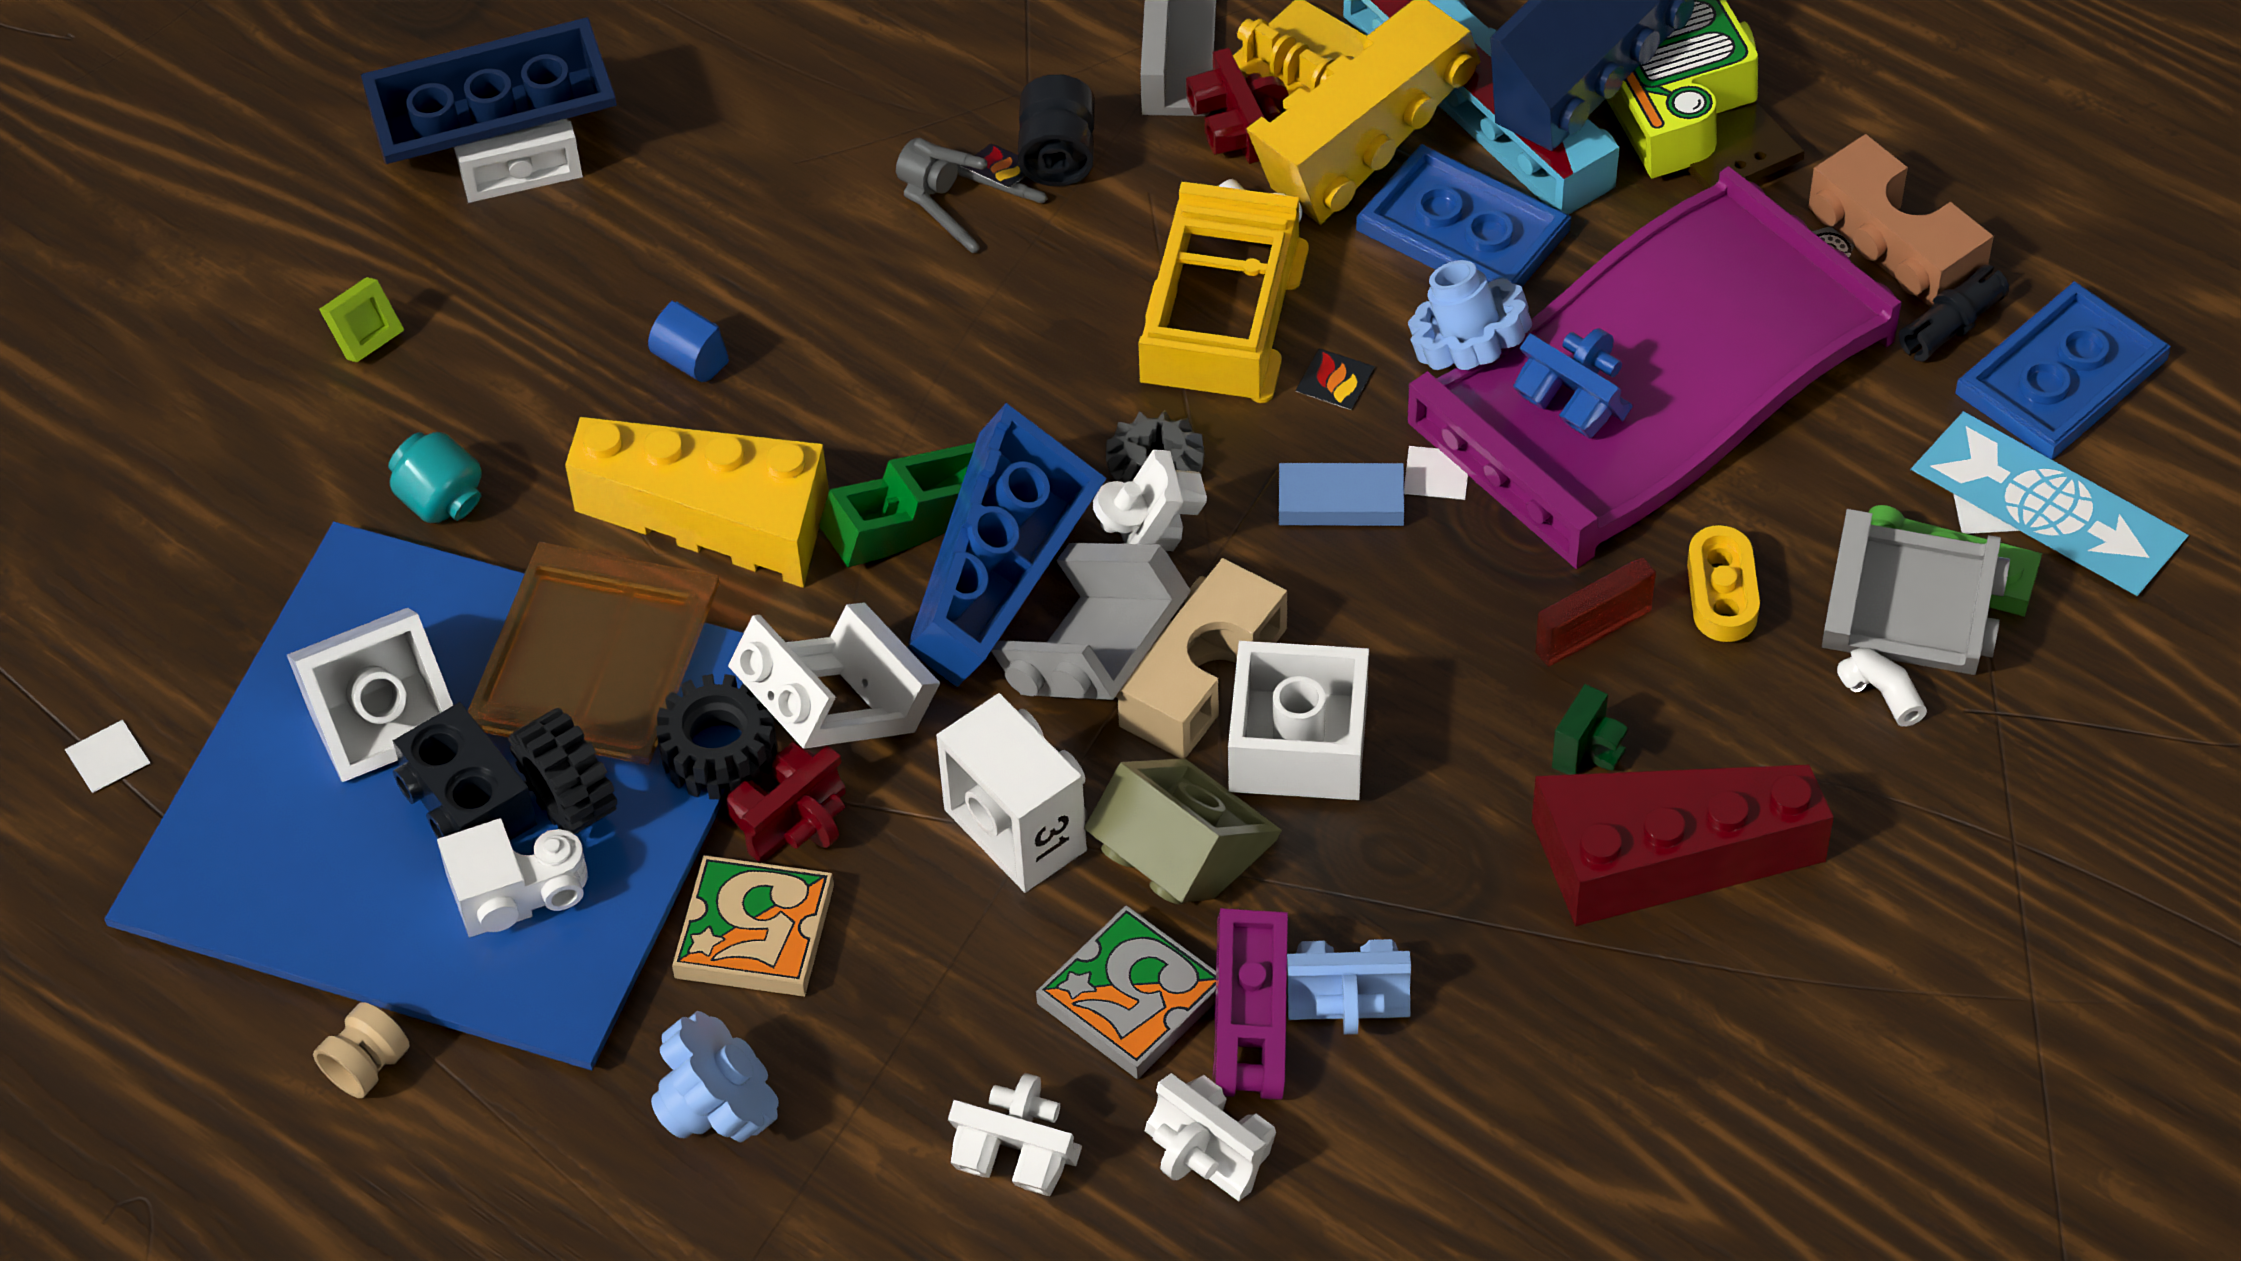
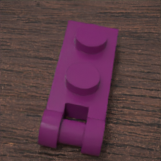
M1220 908L1217 918L1215 1043L1212 1081L1215 1085L1222 1088L1225 1097H1234L1235 1090L1260 1092L1261 1099L1282 1100L1285 1082L1288 912ZM1238 1047L1262 1048V1063H1237Z

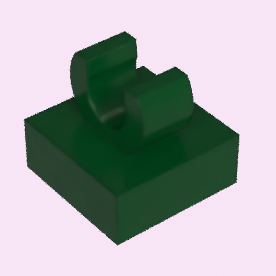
M1584 684L1555 729L1552 768L1567 775L1578 774L1587 758H1589L1599 767L1607 770L1615 769L1626 751V747L1620 744L1628 732V727L1615 719L1606 717L1607 693Z

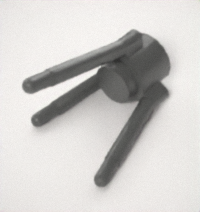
M922 138L910 140L902 149L896 163L897 178L908 184L904 190V197L921 205L971 253H977L980 250L979 244L929 196L936 192L941 194L947 192L954 184L957 175L1037 203H1045L1047 201V195L1042 191L1018 182L1007 188L960 166L982 170L987 167L986 159L941 147Z

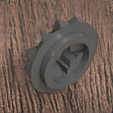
M1166 410L1158 418H1147L1139 411L1134 422L1130 424L1118 422L1115 435L1107 440L1106 462L1108 469L1116 481L1123 483L1133 481L1148 458L1146 450H1149L1156 441H1162L1164 450L1171 452L1175 470L1200 473L1205 459L1202 434L1195 433L1192 430L1188 418L1178 421L1172 420Z

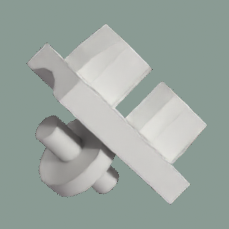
M1153 450L1133 481L1126 483L1114 481L1101 486L1093 500V510L1100 520L1102 529L1109 533L1120 532L1124 544H1160L1165 551H1174L1182 539L1183 525L1180 514L1198 515L1206 504L1207 496L1199 472L1175 470L1170 451Z
M1024 1073L1016 1090L994 1085L991 1090L989 1104L1010 1110L1009 1116L954 1100L948 1117V1121L957 1130L953 1141L951 1164L956 1169L990 1178L999 1146L1003 1145L1017 1149L1021 1153L1012 1182L1025 1190L1046 1196L1052 1194L1063 1172L1064 1165H1077L1082 1146L1073 1143L1074 1136L1071 1133L1032 1122L1035 1117L1055 1123L1059 1115L1060 1103L1040 1098L1041 1078L1028 1073Z
M1172 1073L1159 1081L1156 1089L1158 1094L1157 1104L1146 1123L1144 1131L1152 1136L1156 1143L1166 1149L1161 1161L1160 1169L1172 1180H1179L1191 1170H1194L1204 1179L1211 1180L1237 1201L1251 1193L1259 1166L1270 1154L1276 1135L1275 1127L1258 1114L1246 1115L1238 1122L1223 1112L1227 1099L1223 1094L1222 1088L1215 1085L1205 1075L1187 1084Z

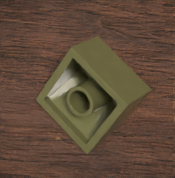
M1187 759L1120 762L1084 827L1087 832L1103 843L1101 850L1107 857L1120 865L1130 868L1135 867L1152 880L1149 885L1157 895L1178 905H1182L1185 902L1215 899L1272 846L1282 832L1279 827L1229 792V790Z

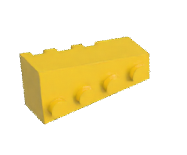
M1428 0L1411 1L1368 34L1363 45L1364 51L1355 58L1342 54L1326 67L1327 76L1325 81L1308 93L1299 87L1283 100V108L1286 111L1272 122H1268L1263 117H1260L1246 128L1270 187L1277 193L1299 197L1302 212L1319 225H1322L1333 212L1340 211L1349 204L1356 189L1374 170H1380L1390 162L1396 148L1415 129L1422 128L1430 121L1436 107L1455 88L1464 86L1473 76L1476 66L1481 62L1471 31Z
M580 417L565 464L576 512L644 535L654 530L676 538V544L679 547L698 553L704 547L731 556L733 565L754 572L761 566L782 573L784 582L804 588L819 531L820 519L829 492L823 444Z

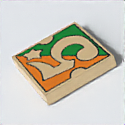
M703 855L672 964L674 977L677 979L805 997L834 888L832 873Z

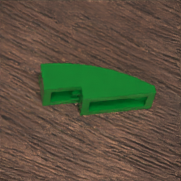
M976 442L892 459L888 461L882 479L829 489L819 527L846 566L849 568L882 559L923 544L946 533Z

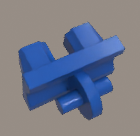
M1601 328L1594 329L1585 338L1570 332L1565 337L1562 346L1574 354L1573 359L1531 333L1520 346L1521 351L1528 360L1522 367L1513 385L1514 389L1524 399L1544 410L1562 385L1574 391L1575 393L1559 416L1567 425L1585 437L1591 439L1611 415L1623 421L1633 408L1630 402L1620 397L1621 390L1618 386L1598 375V372L1601 370L1607 375L1615 377L1622 367V361L1610 355L1614 339L1613 335Z

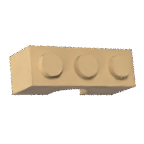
M1224 558L1220 560L1207 578L1200 576L1193 583L1183 608L1172 621H1169L1115 696L1118 698L1119 727L1180 759H1185L1219 716L1218 678L1201 670L1198 666L1212 660H1227L1237 663L1239 641L1276 643L1287 629V590Z

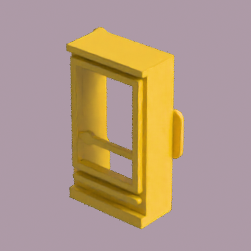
M1181 182L1179 200L1158 279L1153 285L1145 316L1146 323L1143 335L1139 339L1141 383L1247 397L1257 403H1267L1273 398L1282 357L1277 350L1272 349L1284 296L1286 290L1296 289L1301 284L1309 251L1308 242L1299 237V197ZM1191 234L1272 245L1268 264L1260 263L1259 260L1254 258L1243 261L1186 252ZM1184 263L1244 271L1249 276L1265 274L1249 339L1167 328Z

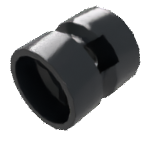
M1064 74L1042 76L1027 84L1020 95L1018 166L1026 177L1036 183L1047 186H1067L1082 180L1093 167L1094 140L1092 132L1095 120V97L1090 87L1078 78Z

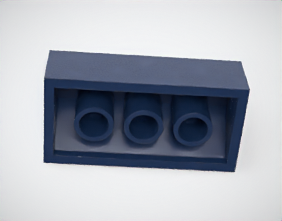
M1528 0L1490 37L1495 123L1553 151L1570 134L1577 133L1585 124L1587 117L1605 99L1615 96L1623 81L1640 64L1649 62L1656 53L1658 46L1675 30L1682 29L1687 24L1694 10V0Z
M588 17L360 74L385 164L617 106L616 98Z

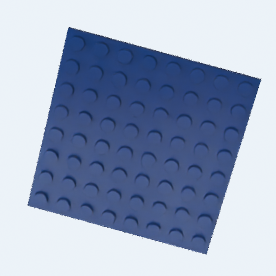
M333 521L107 913L105 922L107 926L593 1071L730 790L729 787L722 788L721 799H709L708 790L705 787L702 788L699 797L688 794L686 782L680 788L671 782L670 772L666 774L662 765L656 734V726H658L657 713L660 707L667 709L665 698L672 691L681 698L683 697L681 684L691 679L696 688L704 686L703 675L713 674L715 684H723L724 674L736 676L739 689L743 682L728 665L744 633ZM402 609H411L419 615L453 705L458 702L462 703L523 781H526V778L519 772L515 764L518 760L512 755L509 747L511 746V743L508 741L510 734L554 708H560L564 714L567 713L572 718L574 726L578 725L584 732L586 742L588 744L591 742L596 750L595 756L598 762L603 763L607 771L605 776L613 784L615 791L612 793L617 798L618 803L615 805L617 807L615 811L574 834L582 844L588 872L586 884L582 888L584 892L582 899L573 907L565 910H550L546 905L531 910L533 917L518 921L508 929L499 932H485L469 938L446 875L437 837L426 817L429 811L420 800L411 804L401 792L393 776V770L399 767L398 760L342 782L312 720L287 654ZM716 725L700 731L693 737L692 742L705 748H719L737 740L742 732L732 726ZM533 791L529 792L537 825L510 840L512 849L521 855H534L536 840L543 833L558 829L557 824L554 826L548 819L547 811L545 809L541 810L537 804V797Z

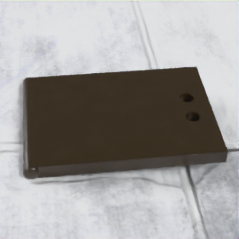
M1755 101L1717 113V144L1715 151L1708 158L1690 164V167L1686 169L1705 189L1714 186L1718 182L1720 171L1727 166L1731 167L1747 181L1754 182L1804 160V150Z

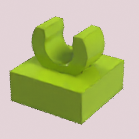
M364 278L319 309L347 360L359 362L404 331L378 280L373 278Z

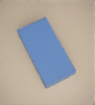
M1279 463V525L1404 526L1403 463Z

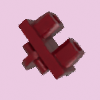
M1229 48L1212 52L1213 70L1186 78L1187 101L1194 115L1222 109V113L1205 117V134L1214 155L1242 149L1249 164L1258 162L1260 160L1246 128L1260 117H1263L1268 122H1272L1281 115L1280 112L1284 109L1283 100L1289 96L1288 90L1284 82L1278 77H1262L1259 73H1253L1245 80Z
M791 742L776 755L775 760L771 764L773 778L781 783L768 794L755 782L744 781L728 795L729 815L744 832L747 852L759 863H763L787 842L797 849L810 839L820 847L827 848L839 838V831L833 818L845 809L844 803L840 798L846 793V789L837 770L838 765L842 763L841 755L828 745L815 754L806 748L803 749L798 743Z

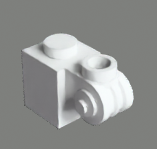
M501 818L437 839L446 875L469 938L485 932H499L508 929L518 921L533 917L531 910L545 905L548 909L554 911L571 908L584 895L582 888L585 886L588 878L587 866L582 844L578 837L570 831L556 829L543 833L535 842L534 855H521L512 849Z

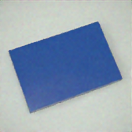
M1420 144L1358 214L1356 231L1435 270L1449 262L1466 260L1474 263L1476 269L1485 274L1488 283L1496 279L1505 278L1511 281L1512 284L1523 287L1569 233L1571 216Z
M2074 281L1958 379L1955 394L2033 449L2053 460L2168 360L2171 346Z

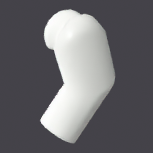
M1870 648L1852 650L1851 657L1839 663L1837 673L1844 685L1850 688L1851 691L1860 692L1867 684L1871 683L1881 691L1898 725L1902 727L1914 725L1925 717L1927 709L1903 667Z

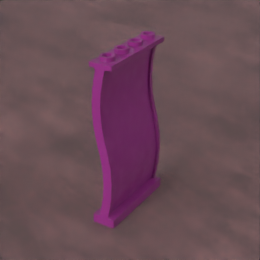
M1727 166L1720 171L1719 180L1714 186L1682 201L1647 223L1613 248L1579 277L1569 288L1531 319L1532 327L1525 333V338L1519 345L1502 348L1500 357L1491 363L1479 364L1469 370L1456 368L1438 378H1435L1427 371L1409 383L1408 424L1443 452L1569 564L1578 569L1595 557V549L1598 544L1634 525L1686 489L1740 444L1783 404L1818 377L1877 341L1884 347H1888L1895 342L1901 301L1894 296L1887 286L1875 282L1851 263L1850 259L1842 251L1832 248L1809 230L1799 217L1790 215L1767 197L1757 184L1747 181L1731 167ZM1601 328L1613 335L1614 343L1610 355L1622 361L1621 370L1615 377H1611L1601 370L1598 372V375L1618 386L1621 390L1620 397L1633 405L1626 418L1621 421L1611 415L1598 432L1589 439L1567 425L1559 416L1575 393L1571 389L1562 385L1545 410L1540 409L1520 396L1513 385L1522 367L1528 360L1521 351L1520 346L1530 333L1572 359L1574 354L1562 346L1565 337L1570 332L1585 338L1594 329Z

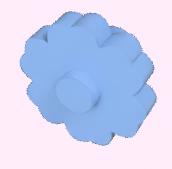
M1466 260L1449 262L1437 268L1429 278L1431 287L1428 290L1429 301L1420 304L1416 309L1415 315L1408 321L1412 334L1411 342L1417 359L1421 363L1428 364L1434 370L1444 369L1454 363L1460 370H1469L1479 364L1491 363L1500 357L1502 348L1519 345L1524 340L1525 333L1532 327V321L1528 312L1529 306L1522 287L1512 284L1511 281L1505 278L1496 279L1488 283L1485 274L1477 270L1474 263Z
M696 1011L689 1018L682 1017L663 1032V1044L660 1047V1054L673 1070L660 1080L659 1091L652 1096L651 1103L657 1118L669 1132L679 1138H688L693 1133L703 1134L713 1127L718 1134L724 1137H731L738 1142H744L751 1135L757 1136L777 1119L776 1108L779 1101L774 1091L765 1083L768 1078L766 1068L744 1040L737 1037L732 1038L730 1031L720 1019L712 1016L709 1017L701 1011Z

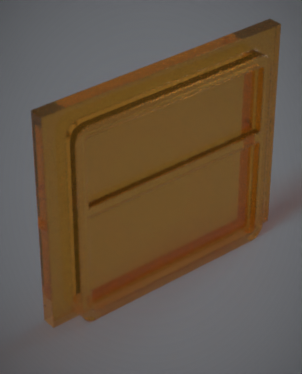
M538 542L468 712L485 733L509 737L514 731L552 709L560 708L564 714L567 713L572 718L574 726L578 725L584 732V739L588 744L591 742L597 752L595 755L650 765L658 745L656 726H658L657 713L660 707L667 709L665 698L672 691L676 694L679 691L719 587V576Z

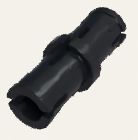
M1985 264L1954 290L1946 289L1934 297L1932 301L1934 304L1928 311L1900 330L1898 334L1899 342L1904 351L1910 356L1922 346V349L1915 354L1914 360L1923 362L1955 335L1962 337L1971 331L1976 325L1973 322L1976 321L1977 317L2008 295L2009 285L2002 272L1998 270L1989 279L1985 280L1994 269V266Z

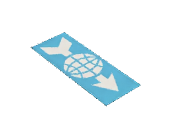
M1964 411L1910 469L2136 596L2141 593L2189 536Z

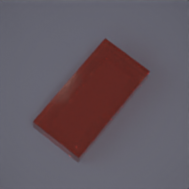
M1643 557L1636 559L1540 611L1538 614L1535 649L1537 655L1549 667L1651 611L1656 571Z

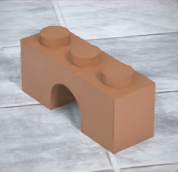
M1864 134L1814 167L1808 208L1821 223L1833 227L1852 243L1864 258L1874 261L1896 279L1904 291L1918 297L1931 308L1934 304L1932 302L1934 297L1946 289L1954 290L1970 278L1981 266L1988 265L1994 236L1952 202L1927 215H1910L1899 211L1898 209L1901 208L1908 167L1867 134Z

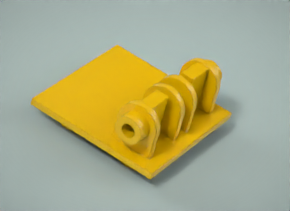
M1294 0L1269 24L1261 18L1255 21L1246 19L1239 27L1237 33L1238 39L1243 41V47L1233 57L1245 77L1253 73H1259L1262 77H1278L1284 82L1289 95L1299 87L1309 93L1325 81L1327 76L1326 67L1342 54L1355 58L1364 51L1363 45L1366 35L1305 0Z

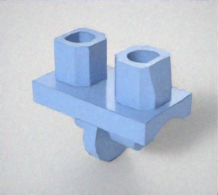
M1392 939L1368 940L1365 945L1360 947V952L1334 953V948L1325 941H1301L1296 954H1287L1288 1020L1343 1019L1344 1034H1358V1018L1410 1017V951H1398L1397 945Z

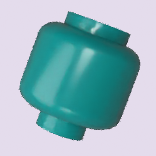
M418 432L413 434L399 446L389 461L388 467L392 472L390 478L391 491L427 523H439L450 516L459 521L474 509L481 498V493L476 489L482 475L479 462L445 433L433 432L425 435Z

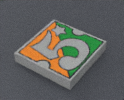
M1125 906L1036 991L1037 1004L1138 1080L1215 1004L1216 971L1131 908Z

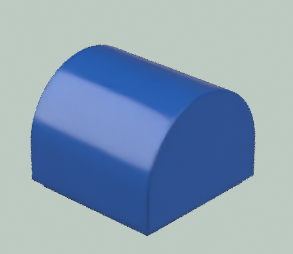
M671 301L655 320L648 340L650 352L699 382L711 380L729 362L719 326L681 303Z

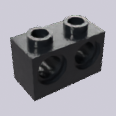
M461 702L392 740L399 762V767L393 770L395 781L411 804L420 800L429 812L426 814V817L437 839L499 818L502 820L509 841L537 825L528 786Z

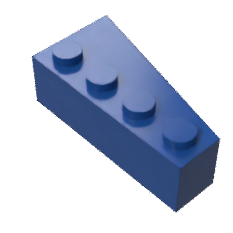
M1007 403L979 432L907 648L918 659L956 687L986 659L1107 479Z

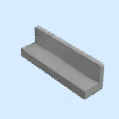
M1145 0L1141 58L1142 115L1208 116L1211 114V111L1200 115L1193 114L1186 97V78L1213 70L1212 52H1214L1216 0Z

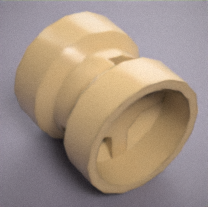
M361 1002L346 1017L345 1029L338 1036H328L314 1050L313 1057L321 1071L336 1086L351 1096L364 1098L377 1084L380 1069L385 1064H395L408 1051L410 1044L402 1029L387 1014L374 1005Z

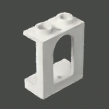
M866 603L847 604L830 637L785 642L761 615H753L728 665L803 749L914 733L940 685V682ZM840 674L872 709L827 715L836 697L818 677Z

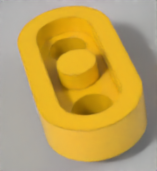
M1721 525L1704 528L1692 538L1687 561L1694 621L1698 629L1711 639L1722 642L1738 641L1747 637L1755 629L1759 613L1760 599L1752 545L1749 539L1735 528ZM1712 564H1723L1725 566L1713 567ZM1719 614H1728L1731 616H1722Z

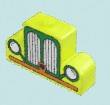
M1694 0V10L1687 24L1682 29L1675 30L1658 46L1652 59L1646 64H1640L1623 81L1615 96L1606 99L1651 179L1688 168L1690 164L1708 158L1715 151L1717 144L1716 114L1753 103L1757 100L1758 53L1752 31L1745 21L1739 23L1726 0Z

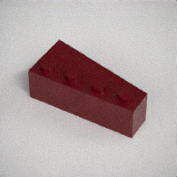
M1809 764L1535 776L1532 823L1575 926L1826 862L1834 819Z

